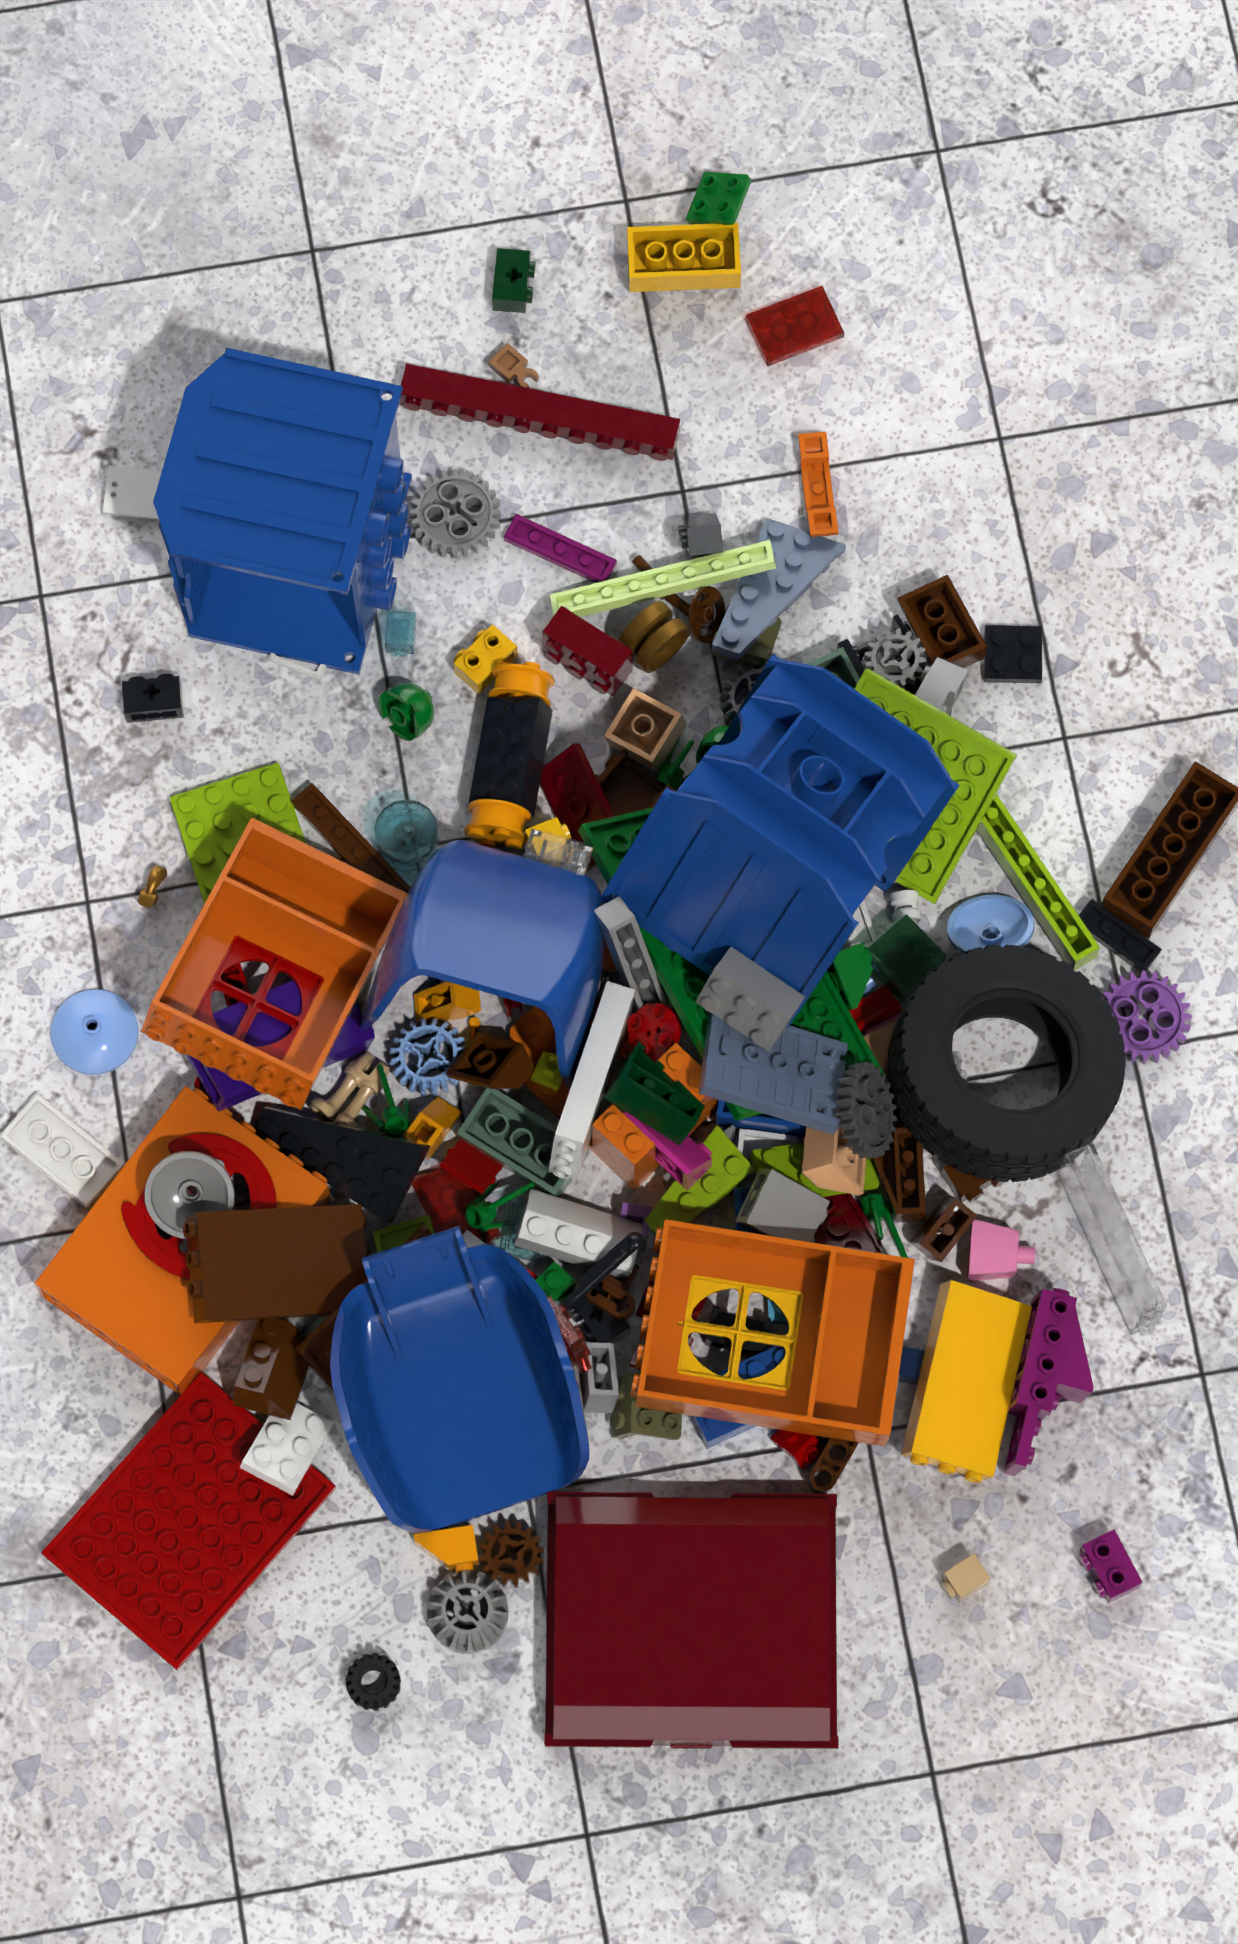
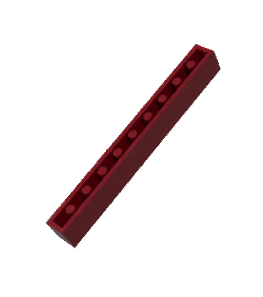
M407 363L401 382L403 392L400 405L411 411L422 409L431 411V413L437 416H456L466 422L476 420L485 422L491 427H511L520 433H528L530 431L540 433L543 437L550 439L560 437L568 439L575 444H583L584 442L595 444L600 449L609 450L614 448L623 450L624 453L629 455H649L658 461L673 460L680 432L679 418Z

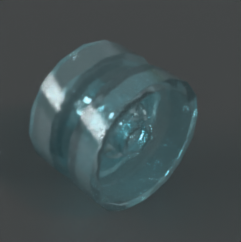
M409 799L394 801L384 807L376 819L374 831L378 853L393 869L403 872L420 870L431 855L438 850L439 836L436 818L431 810L419 801Z

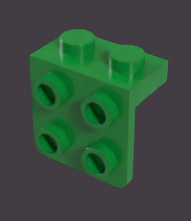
M704 172L687 213V222L690 225L734 224L751 184V178L747 174Z

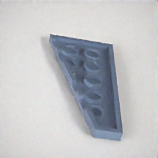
M766 518L756 543L767 540L771 541L776 569L741 577L713 641L711 651L739 660L759 640V636L768 627H771L777 621V618L784 611L786 612L812 586L813 581L821 573H825L830 568L831 563L837 557H840L845 552L846 545L822 536L810 537L807 531Z

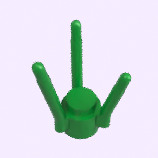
M680 737L676 741L656 773L658 776L656 781L665 787L668 784L675 790L679 789L691 774L690 772L683 778L685 772L680 768V765L693 746V739L688 741L676 761L670 763Z
M378 1064L377 1069L388 1106L384 1108L381 1120L365 1104L362 1110L377 1125L380 1133L386 1131L389 1135H399L411 1126L409 1120L408 1099L403 1100L402 1109L394 1104L383 1066Z
M496 1182L491 1184L483 1194L466 1205L465 1215L467 1222L474 1229L480 1228L482 1233L490 1229L514 1226L516 1224L514 1220L493 1222L497 1215L496 1208L533 1188L535 1184L530 1182L493 1203L484 1201L498 1186Z
M873 1194L862 1197L860 1199L861 1210L868 1221L874 1223L878 1240H883L881 1221L885 1217L901 1257L908 1258L890 1215L889 1205L884 1204L883 1195Z

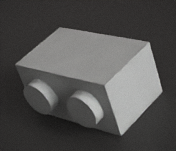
M585 1342L578 1360L584 1412L613 1413L619 1397L614 1343Z

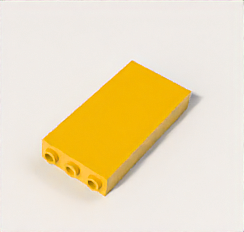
M953 1280L940 1284L901 1451L902 1456L909 1457L910 1462L916 1465L927 1466V1464L937 1466V1471L954 1475L957 1472L965 1475V1480L974 1483H982V1480L994 1477L1032 1309L1031 1305Z

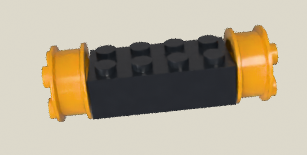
M499 662L492 672L495 678V685L489 691L468 802V810L471 813L470 824L464 827V833L470 839L479 842L480 845L494 849L496 847H504L511 850H521L522 846L527 842L524 834L525 823L529 822L531 817L535 815L553 712L550 708L551 702L548 699V692L554 686L555 679L548 672L541 670V666L534 662H525L523 665Z

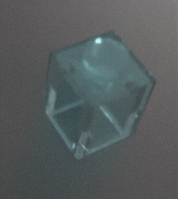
M387 611L386 653H391V655L397 657L414 654L417 627L416 612Z

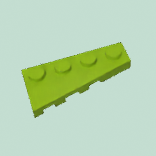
M718 1125L703 1143L712 1153L710 1156L712 1158V1167L688 1191L675 1180L645 1219V1224L655 1235L657 1227L663 1228L665 1219L692 1223L732 1191L734 1187H737L755 1172V1168Z

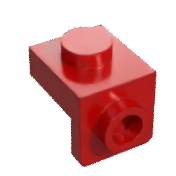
M778 1430L770 1438L774 1445L792 1457L802 1470H805L811 1463L816 1461L823 1451V1447L815 1435Z

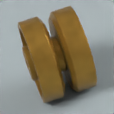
M663 601L654 602L639 613L626 627L618 640L633 650V655H637L636 664L648 674L666 664L682 648L691 632V629L681 619H672L673 611Z

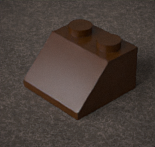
M478 1032L446 1072L448 1078L489 1089L519 1088L535 1066L523 1043Z

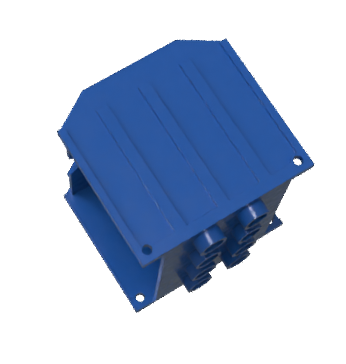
M226 348L222 356L185 388L153 503L160 521L159 528L169 555L168 565L174 580L173 586L189 631V637L267 655L274 653L279 657L315 665L324 664L326 668L360 675L377 608L390 611L392 608L397 587V578L392 577L395 558H405L411 534V526L406 525L409 505L405 503L412 474L406 472L403 474L404 460L400 457L396 421L403 386ZM390 394L392 398L387 401L383 400L382 396ZM349 655L355 657V660L351 663L345 661V658Z
M773 654L718 745H713L677 791L666 788L661 794L600 899L608 903L620 896L635 915L638 926L664 943L668 949L677 952L709 976L730 947H732L805 996V999L789 1023V1027L859 924L852 915L874 885L885 893L888 892L960 785L951 779L929 741L823 667L782 660Z

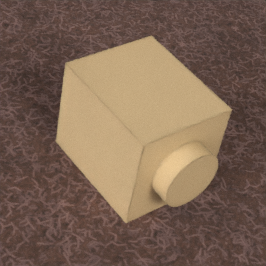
M972 1554L944 1572L942 1576L944 1582L941 1585L950 1599L955 1597L959 1603L989 1584L991 1578L975 1554Z

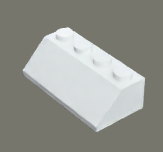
M530 1189L513 1245L590 1269L625 1238L627 1234L631 1232L642 1234L643 1224ZM638 1249L609 1275L627 1280L628 1276L632 1273Z

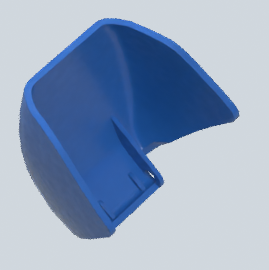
M464 840L448 842L428 859L410 887L390 930L370 989L360 1029L369 1030L388 1007L402 985L419 975L430 976L544 1010L555 1030L560 1075L566 1087L571 1088L595 1018L602 978L605 939L594 910L604 905V902L600 899L601 892L593 879L582 873Z
M459 1226L361 1258L368 1282L352 1289L341 1303L332 1335L331 1379L342 1426L350 1450L377 1502L391 1523L403 1530L415 1533L442 1530L547 1495V1492L558 1491L576 1481L586 1469L590 1453L580 1394L555 1313L544 1291L531 1274L513 1256L501 1248L486 1244L467 1248Z

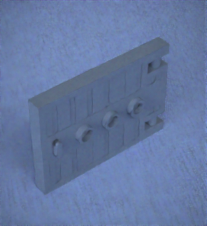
M709 1012L699 1094L828 1134H835L840 1123V1119L836 1118V1112L840 1110V1106L835 1103V1100L840 1099L836 1088H842L839 1078H844L843 1070H845L846 1061H843L842 1058L847 1053V1043L789 1026L770 1052H768Z

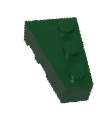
M638 1041L623 1062L604 1098L680 1146L696 1125L705 1106L679 1080L674 1083L663 1072L665 1066L660 1061L654 1063L643 1052L645 1047Z

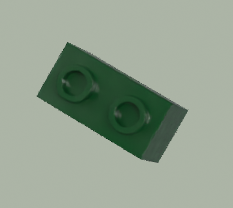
M497 248L492 293L493 311L526 313L527 303L532 304L533 287H529V278L535 277L536 261H531L530 251ZM512 279H517L516 283H512Z

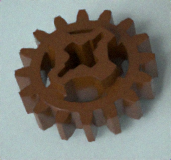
M507 1521L503 1530L495 1525L494 1536L488 1533L485 1534L488 1544H480V1550L486 1552V1554L479 1556L480 1562L487 1563L483 1568V1572L485 1574L493 1573L491 1576L492 1582L494 1580L497 1581L498 1578L502 1579V1587L504 1588L507 1586L508 1581L513 1582L514 1588H518L519 1580L529 1584L528 1575L538 1576L539 1572L535 1566H541L544 1563L543 1559L537 1557V1555L544 1553V1547H536L541 1541L540 1537H531L533 1531L531 1527L523 1531L521 1522H518L515 1528H511L509 1521ZM508 1536H518L523 1540L519 1542L510 1540ZM498 1542L500 1547L499 1554L495 1555L492 1559V1549ZM506 1550L518 1551L517 1559L513 1561L510 1557L506 1558ZM532 1551L531 1561L525 1567L524 1557ZM503 1568L514 1570L515 1574H507L500 1570Z

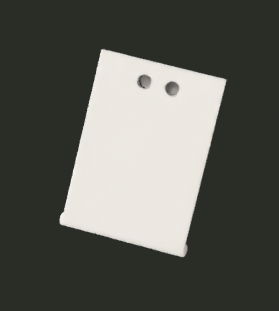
M108 465L102 513L159 521L153 500L162 471Z

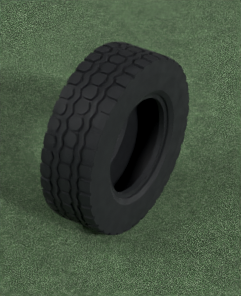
M990 945L984 949L978 947L951 957L936 967L921 981L906 1004L892 1033L888 1050L887 1071L889 1074L888 1082L891 1084L890 1093L893 1092L894 1094L893 1102L896 1105V1110H900L899 1116L906 1127L909 1126V1132L918 1143L921 1141L923 1143L922 1147L932 1156H938V1160L950 1167L952 1165L955 1167V1170L966 1175L971 1173L975 1178L983 1180L992 1178V1181L1008 1182L1009 1180L1020 1182L1028 1180L1029 1177L1030 1180L1044 1177L1047 1173L1051 1174L1078 1158L1090 1146L1109 1119L1119 1100L1124 1083L1126 1054L1123 1052L1125 1049L1123 1036L1119 1034L1121 1028L1116 1016H1112V1008L1106 999H1102L1103 994L1094 984L1091 985L1089 983L1090 980L1080 971L1076 972L1073 970L1074 967L1062 960L1060 962L1057 960V957L1046 952L1041 954L1036 949L1028 947L1020 949V946L1005 945L1004 947H1001V945ZM983 1018H1005L1027 1026L1045 1041L1054 1055L1059 1071L1057 1096L1044 1105L1025 1110L1006 1109L983 1100L965 1084L958 1073L952 1052L954 1032L967 1023Z

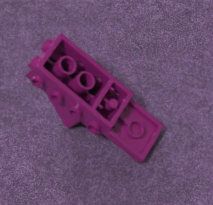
M1043 1288L1031 1299L1030 1305L1032 1309L1008 1414L1016 1416L1004 1467V1474L1016 1476L1019 1472L1026 1469L1027 1464H1032L1035 1454V1447H1031L1033 1436H1038L1042 1420L1047 1415L1049 1416L1052 1410L1055 1411L1057 1409L1059 1398L1081 1403L1093 1393L1094 1386L1076 1311L1077 1297L1069 1296L1070 1292L1067 1290L1053 1288L1051 1291Z

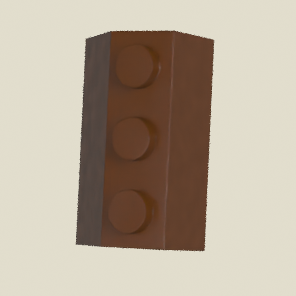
M948 574L897 598V602L915 635L921 640L920 644L925 648L926 655L932 665L938 657L965 668L985 658L987 645Z
M279 1318L257 1321L234 1385V1406L291 1421L310 1366L295 1350L307 1337L289 1321Z

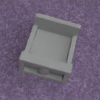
M760 1168L735 1222L744 1227H751L767 1236L814 1243V1234L818 1226L827 1217V1207L830 1201L773 1169Z

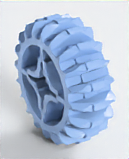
M422 1018L420 1020L421 1026L419 1027L411 1021L409 1023L410 1032L404 1028L400 1030V1034L404 1039L399 1037L393 1039V1043L397 1046L390 1048V1055L394 1057L390 1060V1066L397 1067L393 1071L394 1077H401V1086L410 1083L409 1091L412 1093L416 1091L417 1087H420L421 1096L426 1095L427 1089H431L432 1095L436 1096L438 1087H441L447 1093L449 1091L448 1082L454 1086L458 1084V1080L448 1078L446 1072L466 1048L461 1047L465 1043L464 1037L456 1038L458 1034L456 1028L448 1031L449 1024L446 1021L440 1027H438L436 1018L432 1019L431 1025H427L425 1018ZM432 1037L426 1044L415 1042L422 1038ZM442 1041L453 1052L452 1062L447 1061L446 1057L439 1052ZM406 1052L411 1053L412 1058L418 1061L415 1073L405 1063ZM433 1052L434 1059L429 1058L428 1061L424 1062V1055L429 1056ZM432 1070L443 1072L437 1076L426 1077Z

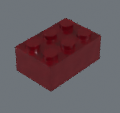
M562 605L542 631L544 656L556 665L560 663L567 667L569 673L577 679L581 680L584 678L591 682L592 687L601 694L608 693L614 697L633 671L632 649Z

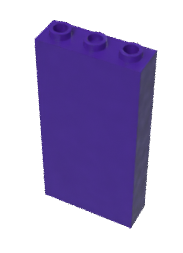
M294 980L268 991L265 999L269 1004L294 1016L301 1014V996ZM358 1000L323 1068L368 1050L375 1039L372 1026L368 1031L360 1029L363 1015L360 1011ZM239 1002L212 1014L219 1028L223 1032L233 1035L247 1011V1006ZM258 1013L245 1035L244 1041L251 1046H266L282 1040L292 1029L289 1025L267 1014ZM187 1055L218 1112L262 1094L253 1086L234 1080L226 1073L216 1068L207 1067L199 1060Z

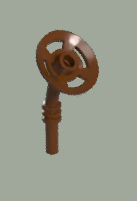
M638 555L632 561L640 572L652 569L641 555ZM704 586L695 593L691 605L677 594L659 597L661 600L665 599L689 618L691 631L699 642H712L715 632H718L725 615L723 597L715 587ZM702 594H707L704 600L698 601V598ZM713 602H714V605H715V620H714V607H713V604H712ZM708 627L710 632L702 636L701 629Z

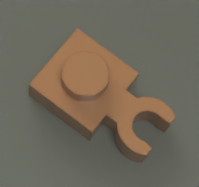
M508 343L488 362L489 367L508 383L515 378L518 381V386L529 388V385L524 382L526 378H532L535 382L539 381V375L535 370L525 368L528 365V360Z

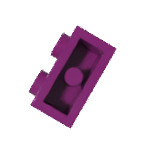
M1115 1529L1082 1545L1080 1548L1081 1554L1078 1556L1086 1572L1091 1571L1096 1580L1093 1582L1094 1589L1100 1598L1105 1597L1107 1603L1141 1587L1143 1582Z

